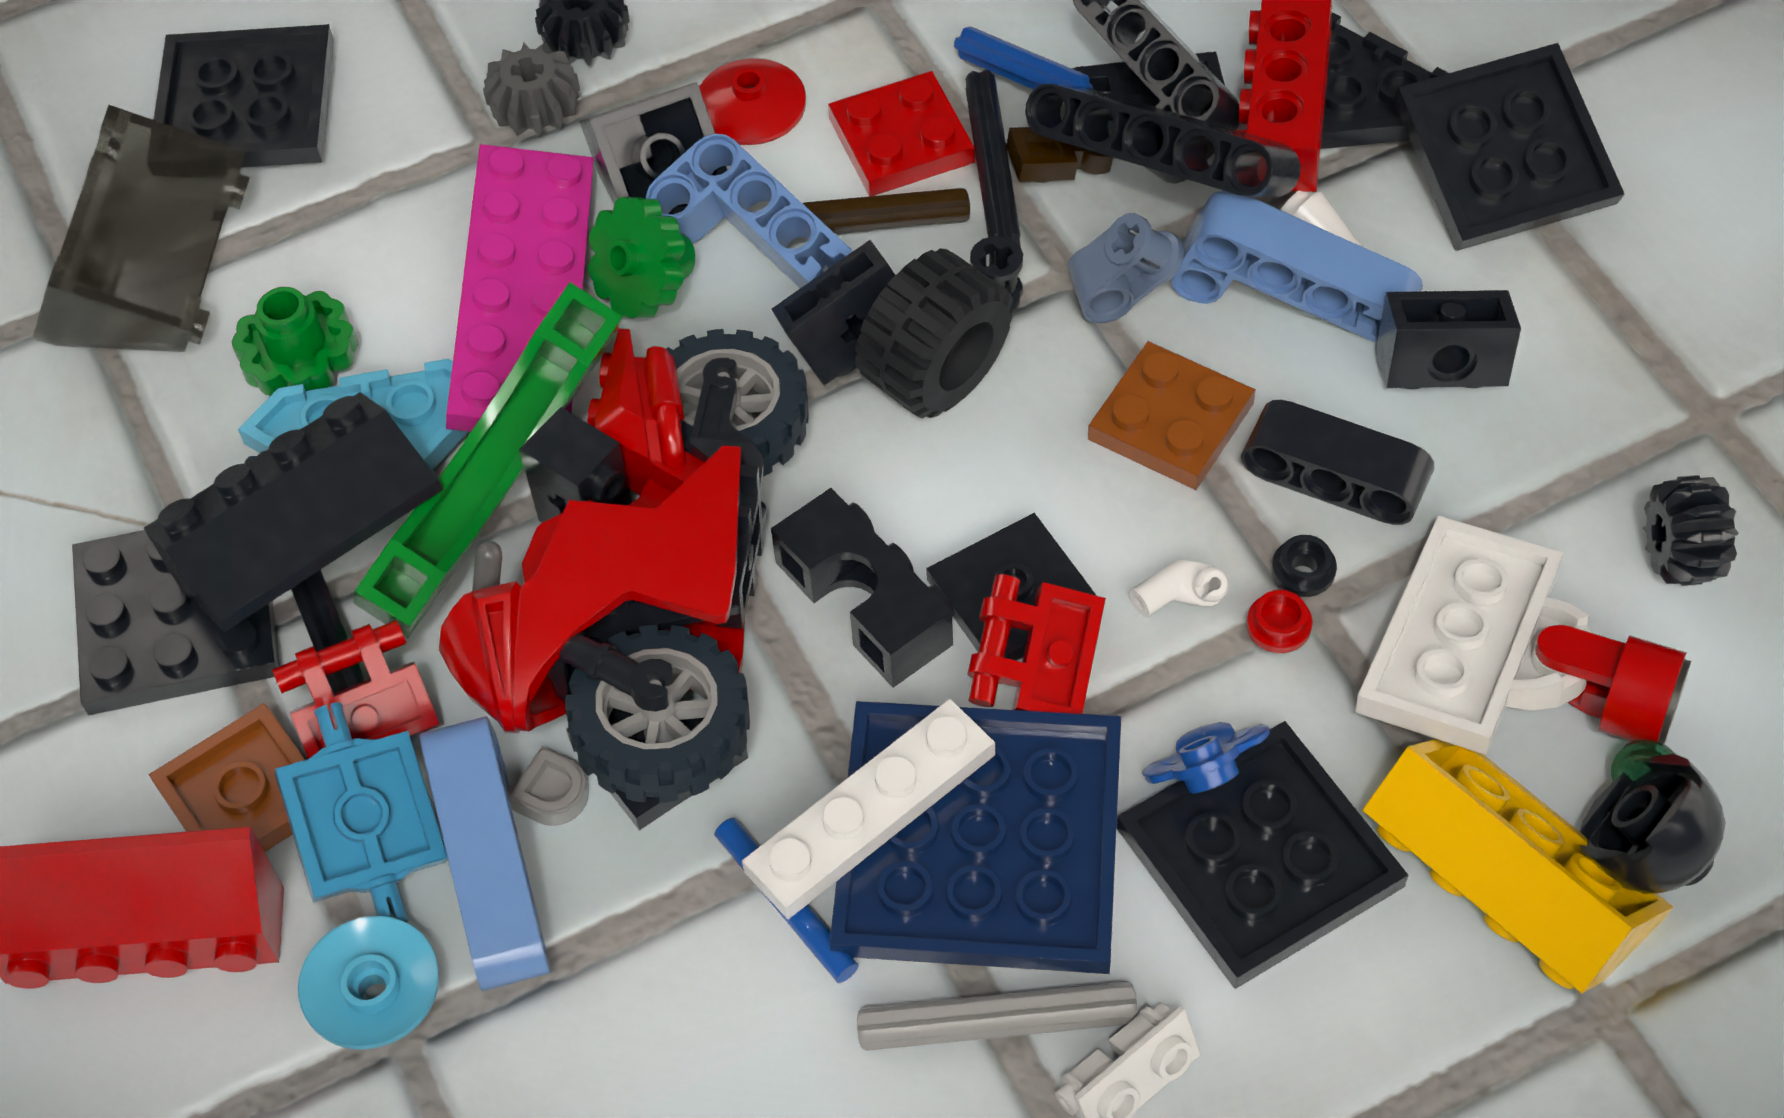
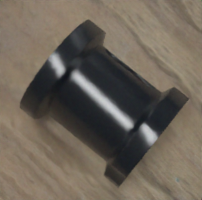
M1004 236L983 238L970 251V264L1005 288L1007 284V292L1011 294L1013 299L1011 306L1015 309L1019 306L1020 298L1023 294V284L1017 276L1023 267L1022 249L1014 240ZM989 254V266L986 267V255Z

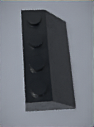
M359 392L354 396H346L335 400L325 408L321 417L300 430H290L279 435L271 442L268 450L246 464H236L223 470L215 478L214 484L190 499H180L169 504L159 513L158 519L143 529L178 586L225 632L444 489L438 478L388 412Z

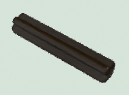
M964 188L802 203L833 233L965 222L970 218L969 194Z

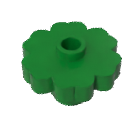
M619 197L615 201L613 210H602L598 213L595 226L589 234V243L595 255L589 261L588 272L592 281H594L595 293L601 299H610L611 309L621 316L651 318L656 315L659 306L672 305L676 299L677 290L682 286L684 279L691 274L695 265V249L691 240L685 234L680 233L675 217L662 216L661 205L656 199Z
M277 287L266 292L259 299L255 314L239 319L236 333L231 341L246 382L253 387L259 388L262 393L271 396L278 388L303 384L305 391L330 387L334 378L332 371H342L351 367L354 360L353 353L358 346L354 328L349 323V318L342 302L331 299L324 291H314L305 296L292 287Z

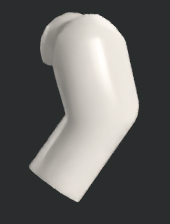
M1178 560L1131 589L1129 595L1137 611L1144 617H1148L1171 601L1196 606L1215 605L1227 595L1229 580L1224 571L1217 567L1194 561Z

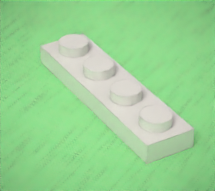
M951 699L947 700L742 860L744 873L787 919H790L994 757L995 742Z

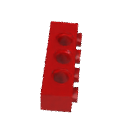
M1262 0L1261 10H1250L1249 45L1257 46L1256 49H1246L1244 84H1252V89H1241L1239 124H1247V130L1238 131L1284 143L1294 150L1298 155L1301 168L1298 182L1291 191L1317 192L1331 41L1332 0ZM1264 157L1260 159L1257 170L1261 182L1267 174V163Z

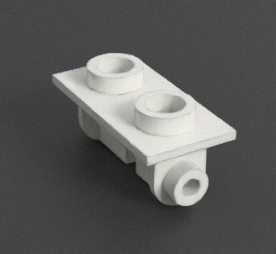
M1160 1003L1154 1009L1148 1006L1144 1007L1139 1012V1015L1109 1039L1112 1050L1119 1054L1120 1057L1114 1062L1097 1049L1070 1073H1066L1061 1077L1062 1087L1055 1092V1097L1063 1109L1072 1116L1080 1111L1082 1118H1132L1143 1104L1170 1081L1179 1078L1188 1069L1189 1065L1201 1055L1186 1010L1179 1006L1172 1012L1163 1003Z

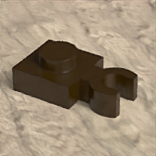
M1030 127L1009 128L1006 147L1019 182L1044 183L1048 181L1075 180L1077 169L1090 174H1106L1111 170L1113 157L1040 136L1033 132Z

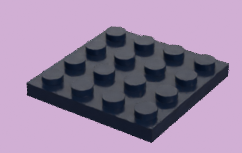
M856 701L848 777L940 706ZM959 707L995 742V756L836 881L829 943L830 951L847 953L853 958L1110 974L1121 716Z

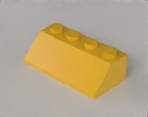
M1434 739L1408 746L1362 810L1378 823L1376 830L1386 842L1401 851H1411L1431 868L1429 874L1441 888L1455 896H1465L1485 913L1483 916L1485 923L1496 934L1508 941H1519L1540 958L1538 962L1539 967L1551 980L1567 989L1575 988L1581 994L1604 982L1674 908L1657 893L1643 894L1626 889L1619 882L1605 874L1582 853L1580 845L1587 846L1589 840L1580 831L1484 754L1442 740Z

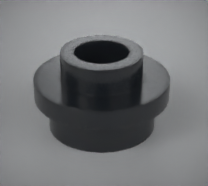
M1297 535L1288 539L1276 550L1272 561V575L1276 583L1283 590L1293 592L1300 597H1311L1325 592L1334 582L1337 571V562L1329 546L1322 539L1312 535ZM1305 566L1313 572H1302L1296 570L1295 567Z

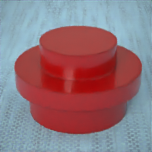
M1273 590L1265 593L1252 604L1248 611L1247 631L1249 636L1259 647L1270 652L1288 653L1299 649L1307 642L1312 630L1313 620L1309 608L1298 595L1287 590Z

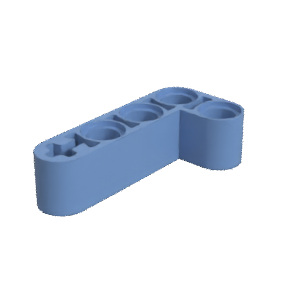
M712 134L697 141L659 175L647 191L646 199L658 200L661 205L662 216L675 217L680 233L685 234L692 243L701 239L724 217L727 218L799 288L823 273L822 269L825 265H827V268H830L853 252L850 247L745 149L727 135ZM731 166L728 171L721 175H711L719 167ZM758 202H769V204L760 211H749V209ZM688 204L680 213L668 214L677 205ZM796 238H809L799 248H786Z
M1224 190L1216 192L1209 197L1187 231L1183 243V262L1178 272L1171 279L1172 287L1178 295L1188 301L1202 304L1216 302L1222 297L1234 279L1374 342L1378 341L1386 292L1422 291L1423 287L1419 275L1398 262L1255 198L1237 195Z
M488 716L420 733L424 761L469 950L481 991L491 990L551 973L546 946L506 788L509 787L505 765L496 733Z

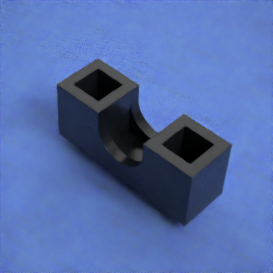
M829 488L771 528L776 564L813 603H816L830 592L844 587L860 588L871 594L866 601L850 611L853 646L893 688L953 646L952 617L954 616V608L946 594L934 584L927 586L914 573L912 563L905 552L895 543L887 545L874 532L870 518L858 504L852 502L848 505L832 488Z

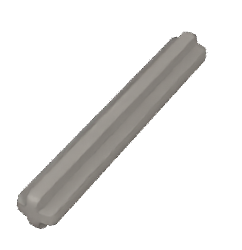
M1128 982L862 1008L857 1014L858 1040L861 1048L869 1051L1127 1025L1137 1016V1000L1133 985Z

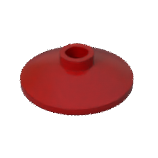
M748 58L729 62L712 71L699 86L715 134L727 135L739 145L763 144L786 135L800 122L806 108V92L801 79L787 66L772 60Z

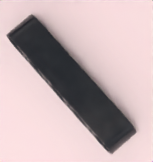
M1043 84L1032 91L1026 102L1025 115L1027 123L1033 132L1040 136L1237 195L1280 197L1288 194L1296 186L1300 177L1301 165L1298 155L1291 147L1284 143L1090 88ZM1064 102L1065 115L1063 120H1061L1060 110ZM1112 115L1114 127L1111 135H1109L1108 121ZM1162 129L1164 139L1159 151L1156 141L1158 132ZM1212 142L1215 155L1211 166H1209L1206 154L1209 144ZM1264 157L1267 163V174L1261 182L1257 170L1260 159Z

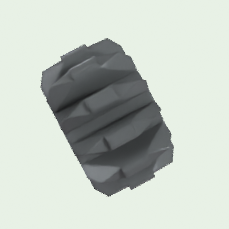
M523 42L520 51L511 52L502 49L500 61L488 63L483 93L486 104L490 106L493 118L497 121L499 127L510 126L516 136L522 134L527 129H533L540 137L544 127L552 126L561 129L563 117L576 115V99L579 98L578 91H580L578 75L574 73L573 66H571L564 51H551L547 42L536 49H530Z

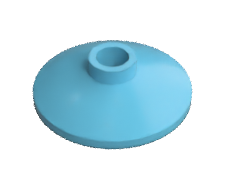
M386 916L357 918L341 924L327 933L316 943L306 957L298 981L300 1007L313 1030L330 1043L343 1048L359 1050L382 1047L406 1036L426 1017L438 992L439 965L428 940L412 925ZM375 984L386 986L379 996L369 1000L363 999L364 992L370 986Z

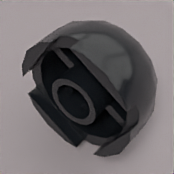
M1677 754L1655 756L1644 761L1652 771L1642 775L1634 782L1626 773L1615 779L1594 801L1584 817L1580 832L1589 840L1587 846L1580 845L1582 853L1605 874L1619 882L1621 886L1643 894L1673 891L1701 881L1713 867L1714 858L1720 850L1726 824L1722 805L1716 792L1706 777L1687 758Z

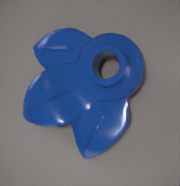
M1226 722L1201 726L1181 736L1176 742V753L1151 763L1143 770L1142 774L1144 779L1152 784L1171 779L1184 781L1189 793L1210 790L1228 782L1239 774V769L1234 759L1241 752L1263 742L1270 734L1269 727L1265 724H1259L1235 732L1231 724Z

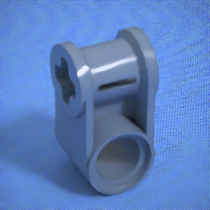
M1127 213L1119 217L1110 228L1089 245L1075 252L1069 259L1067 267L1083 316L1090 322L1108 323L1126 315L1132 306L1159 285L1170 280L1178 272L1183 262L1184 246L1179 236L1167 230L1157 232L1151 229L1148 220L1136 213ZM1130 230L1138 233V235L1133 234ZM1152 262V263L1158 265L1159 267L1157 268V267H1155L1154 265H1152V264H1150V263Z

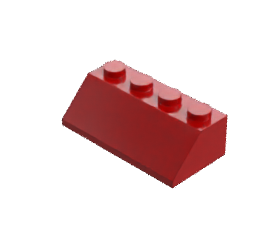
M251 827L0 846V978L5 984H10L14 987L35 989L46 986L51 980L78 978L89 983H108L116 980L118 975L148 973L161 978H174L184 975L190 969L218 968L227 972H246L254 969L257 964L279 963L284 887Z

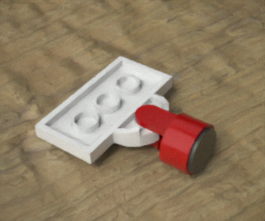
M1438 516L1359 691L1355 713L1487 755L1505 707L1536 711L1557 708L1568 703L1588 715L1600 718L1599 731L1656 749L1658 743L1665 744L1691 661L1685 659L1687 652L1629 635L1626 643L1591 633L1587 625L1589 619L1587 613L1572 603L1549 598L1560 570L1563 552Z

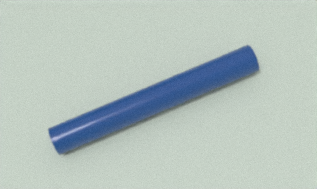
M735 818L725 820L715 830V837L743 869L742 860L759 848V846ZM769 900L837 983L848 980L857 971L859 965L851 955L839 951H830L831 931L808 904L790 919H787Z

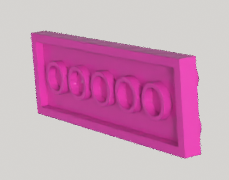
M479 144L447 404L446 429L469 432L473 430L521 356L534 332L569 282L583 289L594 157ZM573 399L565 409L572 413Z

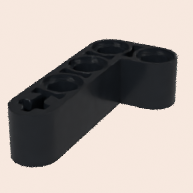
M1073 0L1077 11L1161 101L1156 106L1157 108L1235 130L1239 127V101L1144 0ZM1110 1L1118 6L1112 13L1107 7ZM1144 31L1143 36L1135 42L1139 34ZM1178 65L1174 75L1167 79L1171 70ZM1213 100L1210 109L1200 116L1204 106ZM1162 129L1159 130L1156 141L1159 151L1164 139ZM1212 142L1207 149V160L1215 153ZM1145 167L1166 183L1176 184L1187 180Z

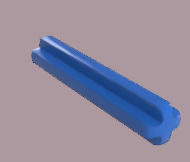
M971 26L963 28L961 35L954 40V48L958 50L960 58L1033 90L1043 84L1080 86L1093 89L1092 84H1089L1088 75Z

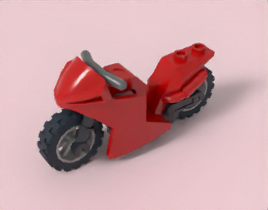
M618 328L612 353L604 352L601 358L599 383L600 388L603 390L600 399L592 398L590 401L587 423L620 443L629 489L640 495L639 498L628 506L597 503L591 500H569L563 513L542 522L536 528L522 561L524 578L522 586L517 581L500 585L502 567L501 547L493 541L482 542L475 552L472 591L464 594L459 599L441 626L439 651L450 673L470 700L496 720L505 733L519 734L520 731L530 732L534 728L566 714L573 751L577 752L579 765L588 776L594 773L597 776L598 785L612 794L617 789L626 792V798L632 801L645 802L646 797H659L660 803L678 801V794L688 791L691 792L692 796L700 794L709 789V781L716 776L722 780L734 768V756L741 757L747 744L746 730H750V713L746 679L741 670L744 652L745 613L749 596L755 595L757 556H762L764 549L763 525L767 517V508L765 503L761 501L763 476L773 472V465L778 462L784 465L794 456L795 444L802 445L806 436V423L809 420L806 375L803 369L798 370V360L789 350L782 352L779 349V343L774 339L764 336L760 340L754 338L753 332L737 329L736 334H724V329L709 330L705 337L696 338L693 334L679 340L680 346L674 350L670 347L665 349L652 346L647 349L646 357H634L630 329ZM751 388L760 393L757 395H746ZM684 403L697 406L696 410L683 414ZM764 411L756 419L748 414V412ZM688 689L693 690L705 699L678 702ZM704 718L692 731L679 721L682 719ZM628 737H632L638 741L628 739Z

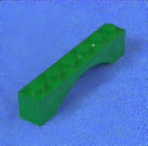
M569 282L534 332L521 356L473 430L439 476L438 480L444 490L414 509L407 520L391 537L354 590V604L384 624L397 620L404 637L407 639L410 637L524 471L519 449L560 407L567 408L615 338L623 316Z

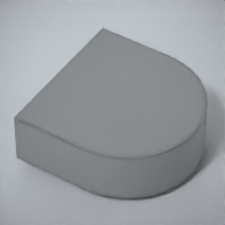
M541 746L508 796L513 811L540 824L557 826L568 823L581 814L587 804L589 791L584 773L577 763Z

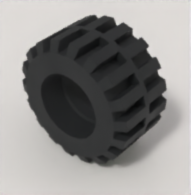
M939 248L936 252L933 250L925 252L917 260L914 258L889 281L871 306L860 329L861 334L856 343V368L860 370V374L917 417L924 418L927 416L932 418L938 416L943 411L947 412L964 399L982 381L996 361L1009 333V325L1013 318L1014 308L1011 306L1013 301L1011 294L1004 287L947 249Z

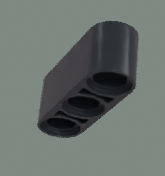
M1282 399L1266 403L1241 454V460L1246 469L1262 480L1392 525H1404L1412 520L1435 469L1434 461L1430 454L1413 443Z

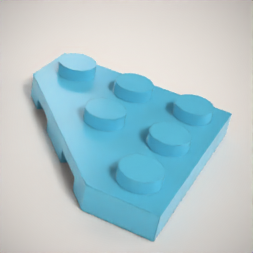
M450 359L425 362L424 371L390 376L388 369L340 377V385L310 391H305L303 384L278 388L238 429L243 443L261 453L268 450L271 442L279 435L290 430H300L321 417L325 408L335 400L346 396H354L361 392L388 412L432 471L469 432L446 429V413L453 361Z

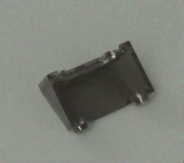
M108 105L99 132L97 146L91 158L60 255H58L57 261L54 263L32 339L55 346L185 352L188 342L200 345L209 319L210 311L199 308L202 300L201 295L228 207L240 210L250 177L239 173L246 151Z

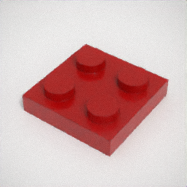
M933 71L828 103L829 120L869 196H875L975 163V147Z

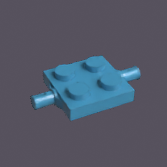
M341 702L331 703L329 711L335 730L327 705L319 707L314 711V715L317 717L326 747L310 759L276 768L274 773L312 901L315 903L347 892H370L377 916L391 917L387 904L388 901L393 918L407 923L409 918L406 915L397 883L413 872L443 864L448 858L409 733L405 731L377 740L352 739Z

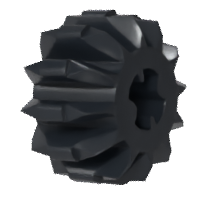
M540 0L539 8L536 9L537 17H535L537 33L541 35L543 44L547 42L553 52L564 51L570 63L577 59H583L588 66H590L592 58L597 56L610 60L613 48L625 46L626 31L629 30L628 23L630 22L628 6L624 5V0Z
M1699 475L1679 476L1675 480L1664 481L1662 484L1654 485L1650 492V501L1646 502L1644 507L1647 519L1643 530L1647 536L1645 550L1651 553V567L1655 573L1660 574L1666 584H1680L1681 586L1702 585L1717 578L1727 577L1731 568V561H1734L1737 556L1734 543L1735 536L1739 534L1734 524L1736 510L1729 506V493L1727 489L1720 486L1714 477L1700 478Z

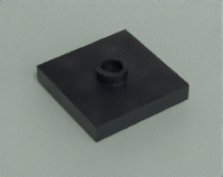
M1035 512L926 568L927 581L930 585L938 586L946 594L954 608L953 618L977 652H979L985 624L979 619L984 598L991 597L995 575L1003 574L1018 578L1020 585L1016 601L1033 606L1037 589L1043 582L1096 595ZM1010 628L1004 658L1016 661L1023 658L1029 631Z

